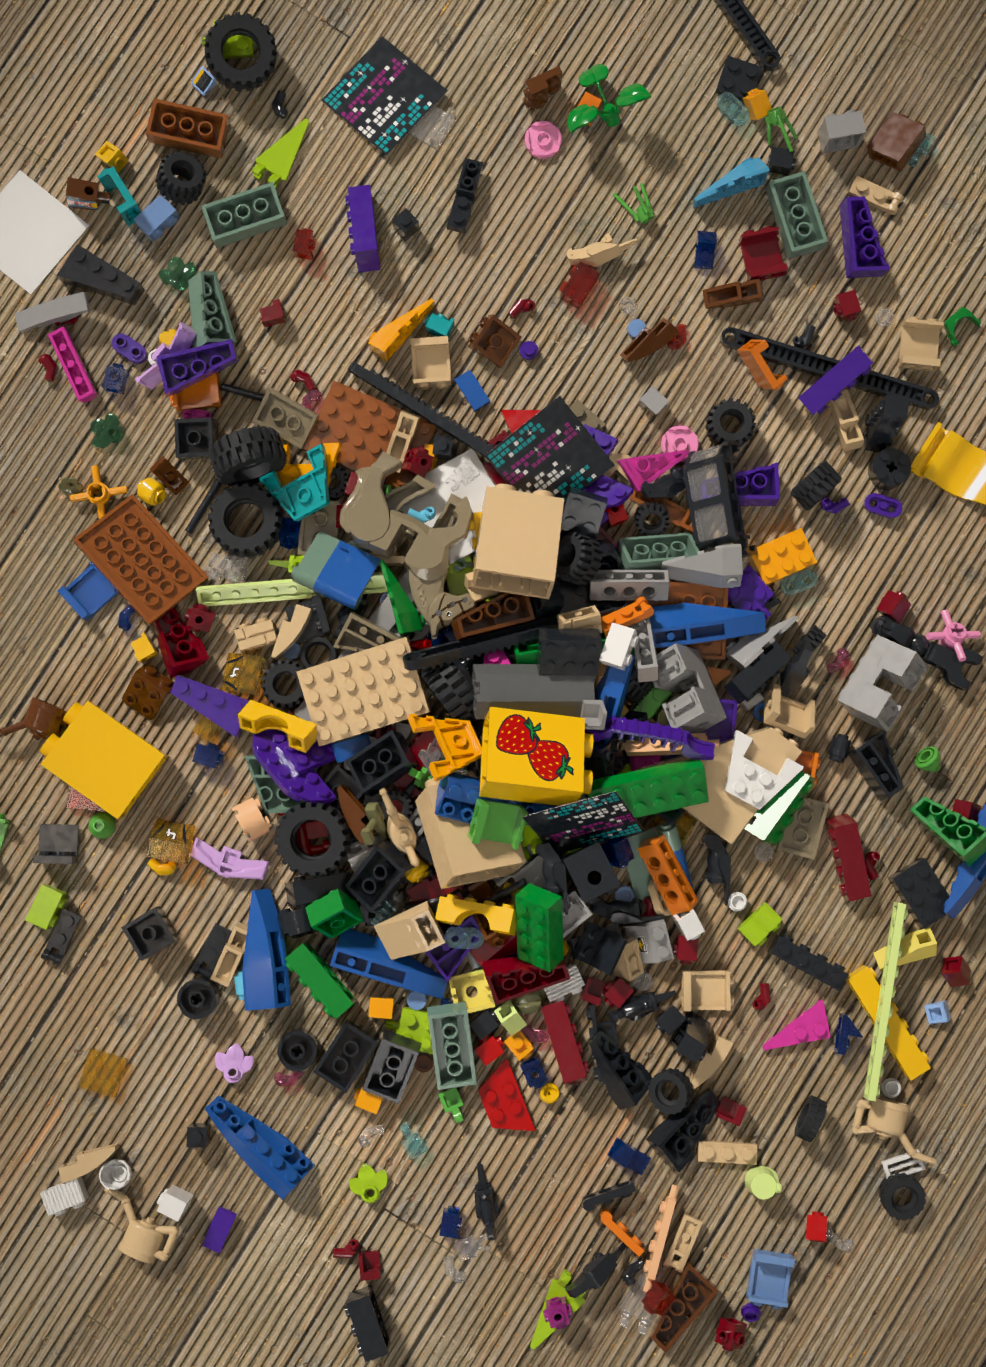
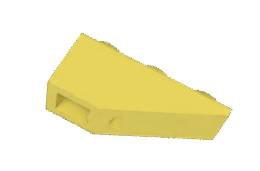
M930 927L911 932L901 939L900 947L902 948V954L900 959L897 960V966L937 955V942ZM887 946L873 953L880 971L884 968Z

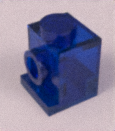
M113 363L112 366L107 365L104 381L101 385L102 388L108 392L124 395L128 371L121 364ZM113 374H117L115 379H112Z
M538 1056L520 1064L530 1088L534 1086V1089H538L545 1085L544 1081L548 1079ZM536 1071L539 1075L537 1078H532L531 1073Z
M448 1206V1208L443 1209L439 1236L459 1239L460 1230H456L461 1228L462 1217L459 1216V1207Z

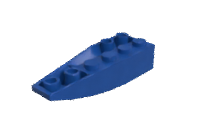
M677 603L652 606L654 613L649 617L655 648L669 647L675 643L686 645L766 632L765 614L758 611L693 603Z
M631 654V663L629 666H626L625 671L607 666L601 681L594 691L595 699L603 700L607 711L606 719L611 718L612 715L616 716V718L621 717L635 659L633 654ZM606 738L601 739L599 742H593V748L602 749L610 739Z
M454 772L440 780L437 790L435 815L471 824L477 798L522 805L528 812V815L558 806L479 797L480 779Z
M984 804L983 809L978 814V823L985 828L986 804ZM986 852L970 867L964 862L959 865L957 878L951 885L949 899L944 904V913L950 918L955 919L985 880Z
M270 889L252 890L242 968L245 1011L291 1006L288 968L285 965L287 962L285 960L287 957L285 943L282 940L277 920L278 913Z
M348 929L340 934L330 966L441 999L444 997L448 984L442 975L411 956L391 960L379 937L353 929Z
M219 1095L205 1108L216 1127L241 1159L282 1200L315 1166L287 1137Z

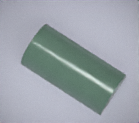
M691 533L618 538L617 552L622 563V570H661L663 561L681 556L692 557L698 555L697 552H699Z

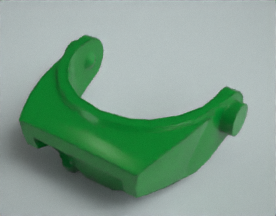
M960 307L959 310L944 321L946 334L952 346L959 344L955 338L954 330L956 323L960 319L966 317L977 327L981 325V320L976 318L965 307Z

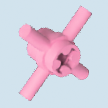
M943 610L941 615L946 627L942 632L927 633L926 639L939 640L940 645L950 650L955 649L959 662H963L966 660V656L961 644L965 639L980 638L981 633L980 631H966L962 624L952 622L948 610Z

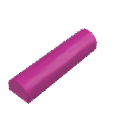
M62 326L48 334L78 401L84 403L96 398L98 394L67 328Z

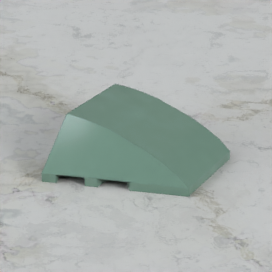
M254 755L244 756L265 814L286 813L295 805L305 802L303 800L298 802L287 796Z

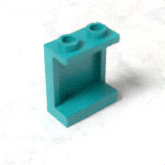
M111 167L102 170L97 177L106 192L117 188L126 201L116 208L129 227L135 223L133 219L141 211L115 168Z

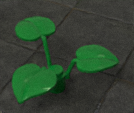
M596 64L580 75L579 84L582 87H590L596 83L605 104L602 108V113L593 105L589 107L583 104L574 108L567 119L569 131L572 134L577 129L594 121L598 115L602 121L606 122L608 127H614L621 121L619 107H627L651 98V94L643 85L631 84L620 91V96L616 98V106L608 103L599 81L608 77L609 70L603 64Z

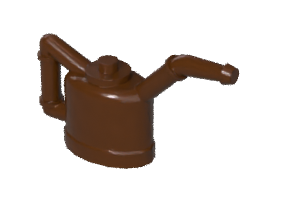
M32 697L23 721L5 728L2 727L0 729V736L6 737L8 734L24 728L29 729V733L33 734L32 738L36 740L40 738L47 740L53 733L58 736L62 725H66V729L69 726L63 721L68 711Z

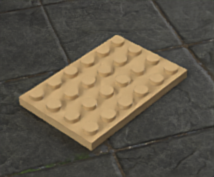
M408 637L297 671L311 722L317 725L316 738L319 746L406 720L409 714H417L419 716L431 712L418 670L410 671L404 668L403 656L412 652Z

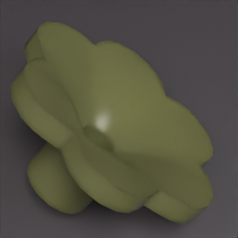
M64 477L61 479L58 488L65 495L70 496L72 494H79L83 486L74 477Z

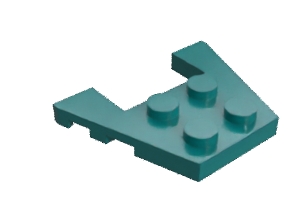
M319 444L307 451L313 470L289 484L282 486L275 471L259 478L260 482L275 496L294 521L298 522L330 504L326 451L323 444Z

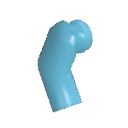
M427 507L420 512L410 508L407 515L426 523L435 517L436 511L433 507Z

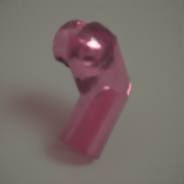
M840 648L837 651V660L826 665L829 674L846 667L850 658V653L846 648Z

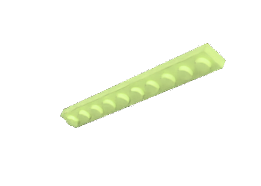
M374 572L363 594L388 592L383 572ZM292 579L197 586L196 588L198 603L206 606L306 599L319 594L293 582Z
M898 902L893 904L863 1096L865 1099L875 1102L876 1096L879 1097L880 1085L878 1083L879 1077L883 1075V1065L881 1063L882 1057H885L887 1050L886 1045H884L885 1038L889 1036L890 1031L888 1018H891L893 1007L890 1006L891 999L895 997L896 993L894 979L898 977L899 967H897V960L900 959L902 954L900 941L904 938L905 934L903 921L906 920L908 915L906 904Z

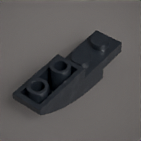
M465 158L448 219L447 230L465 234L476 198L483 162Z

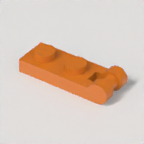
M639 597L634 603L601 617L602 632L607 637L612 623L629 627L652 616L654 609L651 605H648L645 597Z
M608 1208L601 1209V1221L640 1257L644 1252L642 1240L636 1235L632 1237L627 1232L629 1229L623 1222H616Z

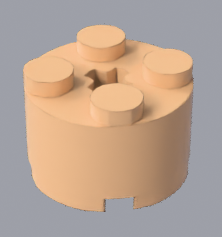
M250 798L232 807L233 812L236 810L238 812L235 816L244 834L250 835V838H248L249 842L270 832L269 828L272 825L267 816H262L260 811L263 808L258 799Z

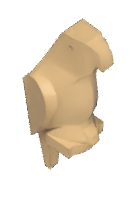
M608 233L600 242L591 243L581 249L572 250L570 248L566 255L570 265L598 267L621 255L620 252L638 242L635 238L617 245L613 243Z

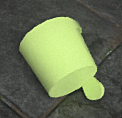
M754 1166L749 1169L745 1176L746 1188L759 1199H769L775 1192L781 1193L782 1191L778 1175L770 1167Z

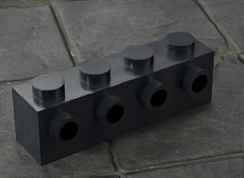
M776 934L767 952L833 989L841 991L849 976L848 973L844 972L845 967L837 963L833 966L827 962V957L819 953L817 956L810 953L811 948L803 944L797 946L793 943V938L785 934L782 937Z

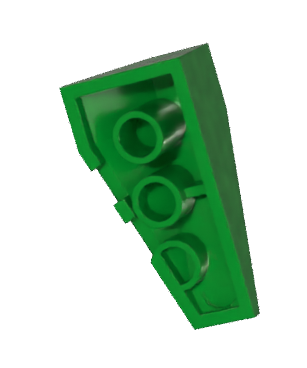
M381 560L380 564L400 637L423 631L422 626H425L423 616L418 615V611L384 560Z

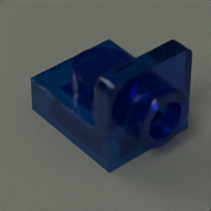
M283 517L282 528L279 533L281 547L298 549L301 520L297 522L293 518Z

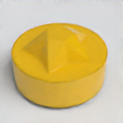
M552 1083L543 1085L539 1091L541 1101L546 1104L554 1103L560 1095L558 1087Z

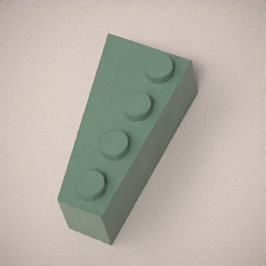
M200 271L188 280L192 329L197 333L193 341V348L230 339L236 343L216 271Z

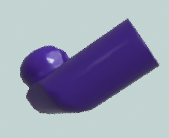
M845 497L838 502H833L829 498H823L821 501V508L833 514L850 505Z

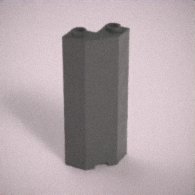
M473 664L472 684L474 688L473 711L475 719H485L490 707L581 718L583 700H597L594 693L596 675H539L536 664Z

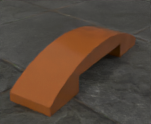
M635 489L633 490L634 492L629 498L632 502L640 507L642 503L646 505V501H650V504L653 503V500L657 504L661 502L663 507L666 506L670 524L693 533L689 509L687 510L666 498H643L641 490L638 492Z

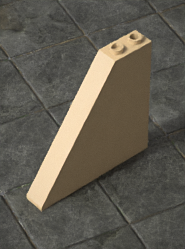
M766 727L746 734L753 738L744 757L775 775H778L787 758L795 762L802 753L798 748L799 744L791 738L787 740L783 737L784 732L777 727ZM734 738L720 742V748H714L715 756L713 760H700L705 768L709 802L684 807L686 811L730 844L734 842L758 810L724 790ZM679 755L646 767L639 768L638 770L687 760L691 758Z

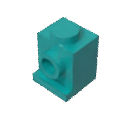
M432 313L428 314L424 324L426 325V332L436 337H449L455 322L453 318L448 321V318L444 315Z

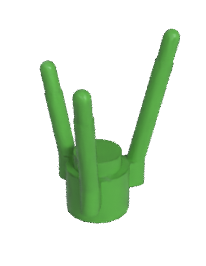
M781 106L767 112L768 116L765 117L768 145H772L771 123H773V126H780L790 152H793L783 124L784 121L794 139H798V136L788 120L785 110H782Z
M640 183L645 203L637 187H633L641 205L636 209L637 213L616 193H613V196L634 217L636 222L640 221L644 224L655 217L643 183Z

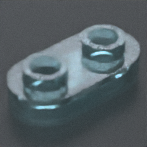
M724 92L718 97L717 108L733 125L743 126L747 123L749 111L732 93ZM727 102L729 106H724L723 103ZM740 115L742 119H737L736 116Z
M804 570L787 576L781 581L780 590L787 596L804 592L817 585L818 576L812 570ZM804 578H810V583H805ZM787 583L792 584L791 590L787 589Z
M453 927L446 931L445 942L451 948L477 949L483 945L484 937L477 928ZM453 936H458V940L456 942H453L451 940ZM473 936L478 937V940L476 942L471 941V938Z

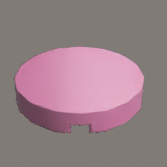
M549 121L533 123L525 134V145L528 152L538 159L553 157L561 147V132L558 127Z
M681 425L674 426L666 431L661 441L662 453L682 450L697 452L699 447L697 435L690 428ZM688 455L677 464L685 463Z

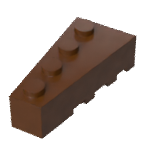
M504 592L456 618L451 624L456 640L533 621L535 617L529 596Z
M687 1260L651 1332V1339L664 1352L670 1349L719 1292L718 1287L689 1260Z

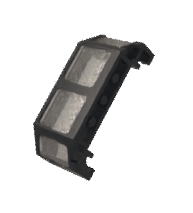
M728 440L717 446L689 452L683 467V482L686 486V500L690 510L689 518L693 527L692 535L699 551L704 550L706 553L716 550V546L741 544L742 558L757 555L758 552L756 545L749 546L748 539H750V535H745L732 463V461L737 460L733 453L740 451L737 441Z

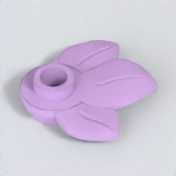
M238 1043L232 1045L226 1054L217 1052L215 1055V1065L218 1070L223 1072L225 1080L229 1083L239 1082L243 1074L250 1071L253 1067L254 1057L244 1056V1052ZM235 1069L236 1075L230 1076V1071Z

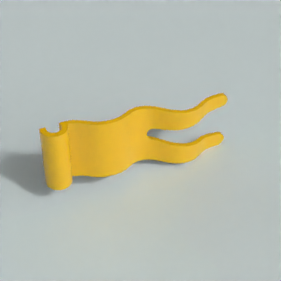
M937 422L912 461L911 472L918 477L929 479L941 489L956 497L986 505V451L975 447L954 431L945 430L942 428V424Z

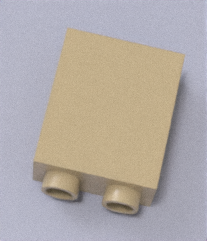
M497 484L494 487L487 486L482 505L471 587L549 599L555 582L564 498L555 497L553 493L546 490H537L533 493L516 491V488L509 484Z
M473 771L463 774L479 779V777L474 775ZM431 778L425 782L426 788L415 802L441 889L510 876L526 863L521 844H519L518 850H514L509 843L481 839L480 844L472 843L468 837L469 823L435 815L437 790L440 780L435 782Z

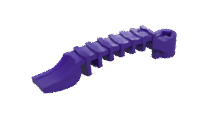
M612 715L611 718L606 719L604 730L585 729V733L593 734L594 742H599L601 739L606 738L611 739L613 733H618L619 739H622L624 734H627L631 741H633L635 736H639L641 742H644L646 738H650L651 744L654 745L657 740H660L661 747L663 748L670 742L671 752H674L678 745H682L681 753L687 758L713 760L715 756L714 743L698 740L689 731L681 730L679 727L663 726L657 722L653 724L646 720L642 722L637 721V719L629 720L626 717L616 718V716Z

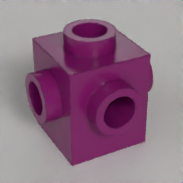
M554 1297L546 1301V1309L543 1310L545 1321L550 1323L551 1328L562 1329L570 1324V1316H573L571 1304H567L566 1297Z

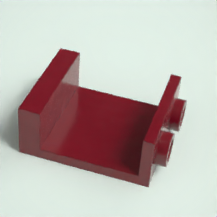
M766 226L759 231L747 230L741 234L739 243L748 281L755 279L762 281L786 275L788 266L787 263L782 261L777 238L779 227Z

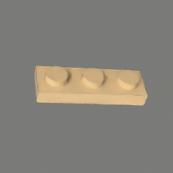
M698 1140L697 1161L757 1165V1144Z

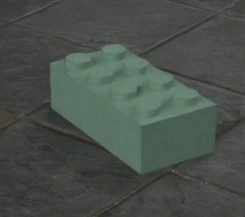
M803 171L769 181L766 193L777 227H779L787 258L792 259L824 249L828 239L806 172Z
M273 182L201 206L216 248L287 225Z
M466 1002L427 1007L438 1090L477 1084Z

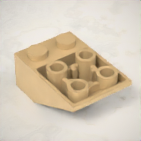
M428 901L374 926L391 960L426 952L445 943L444 933L438 921L435 920V915Z

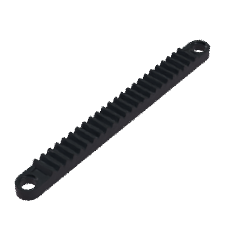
M714 0L715 3H718L719 9H722L727 20L731 22V26H734L735 32L739 33V37L743 39V43L747 45L748 50L751 51L752 56H755L763 69L767 71L775 70L781 60L780 54L743 1ZM768 56H772L775 58L776 62L774 64H768L766 62V58Z
M728 327L723 330L720 337L721 344L724 347L736 351L752 339L766 340L769 347L760 353L765 361L768 360L770 363L784 365V367H790L793 370L797 369L799 372H805L820 378L840 362L837 359L734 327ZM727 333L734 334L735 341L728 342L725 339V335ZM872 370L865 376L860 374L855 378L858 382L852 386L857 390L877 394L879 397H884L885 395L909 398V406L912 405L925 410L933 409L938 404L940 398L939 394L933 389ZM931 395L934 399L933 404H927L924 401V396Z
M354 361L347 370L483 457L495 447L493 443L489 444L486 439L483 440L480 435L477 436L475 432H470L461 423L458 424L456 420H451L443 412L439 413L437 408L433 409L430 404L427 405L424 400L421 401L417 396L414 397L411 392L408 393L405 388L402 389L400 385L389 381L387 377H383L381 373H377L374 369L369 371Z
M610 600L595 604V607L600 612L601 617L626 607L627 601ZM558 614L407 653L403 656L404 668L413 671L431 666L432 669H435L437 664L443 667L445 662L450 665L453 660L455 663H458L460 658L465 661L466 657L469 656L470 659H473L474 655L480 657L483 652L485 655H488L489 651L496 653L497 649L503 651L504 647L511 649L512 645L518 647L519 643H522L523 646L526 645L527 641L533 643L534 639L538 641L539 628L558 629Z

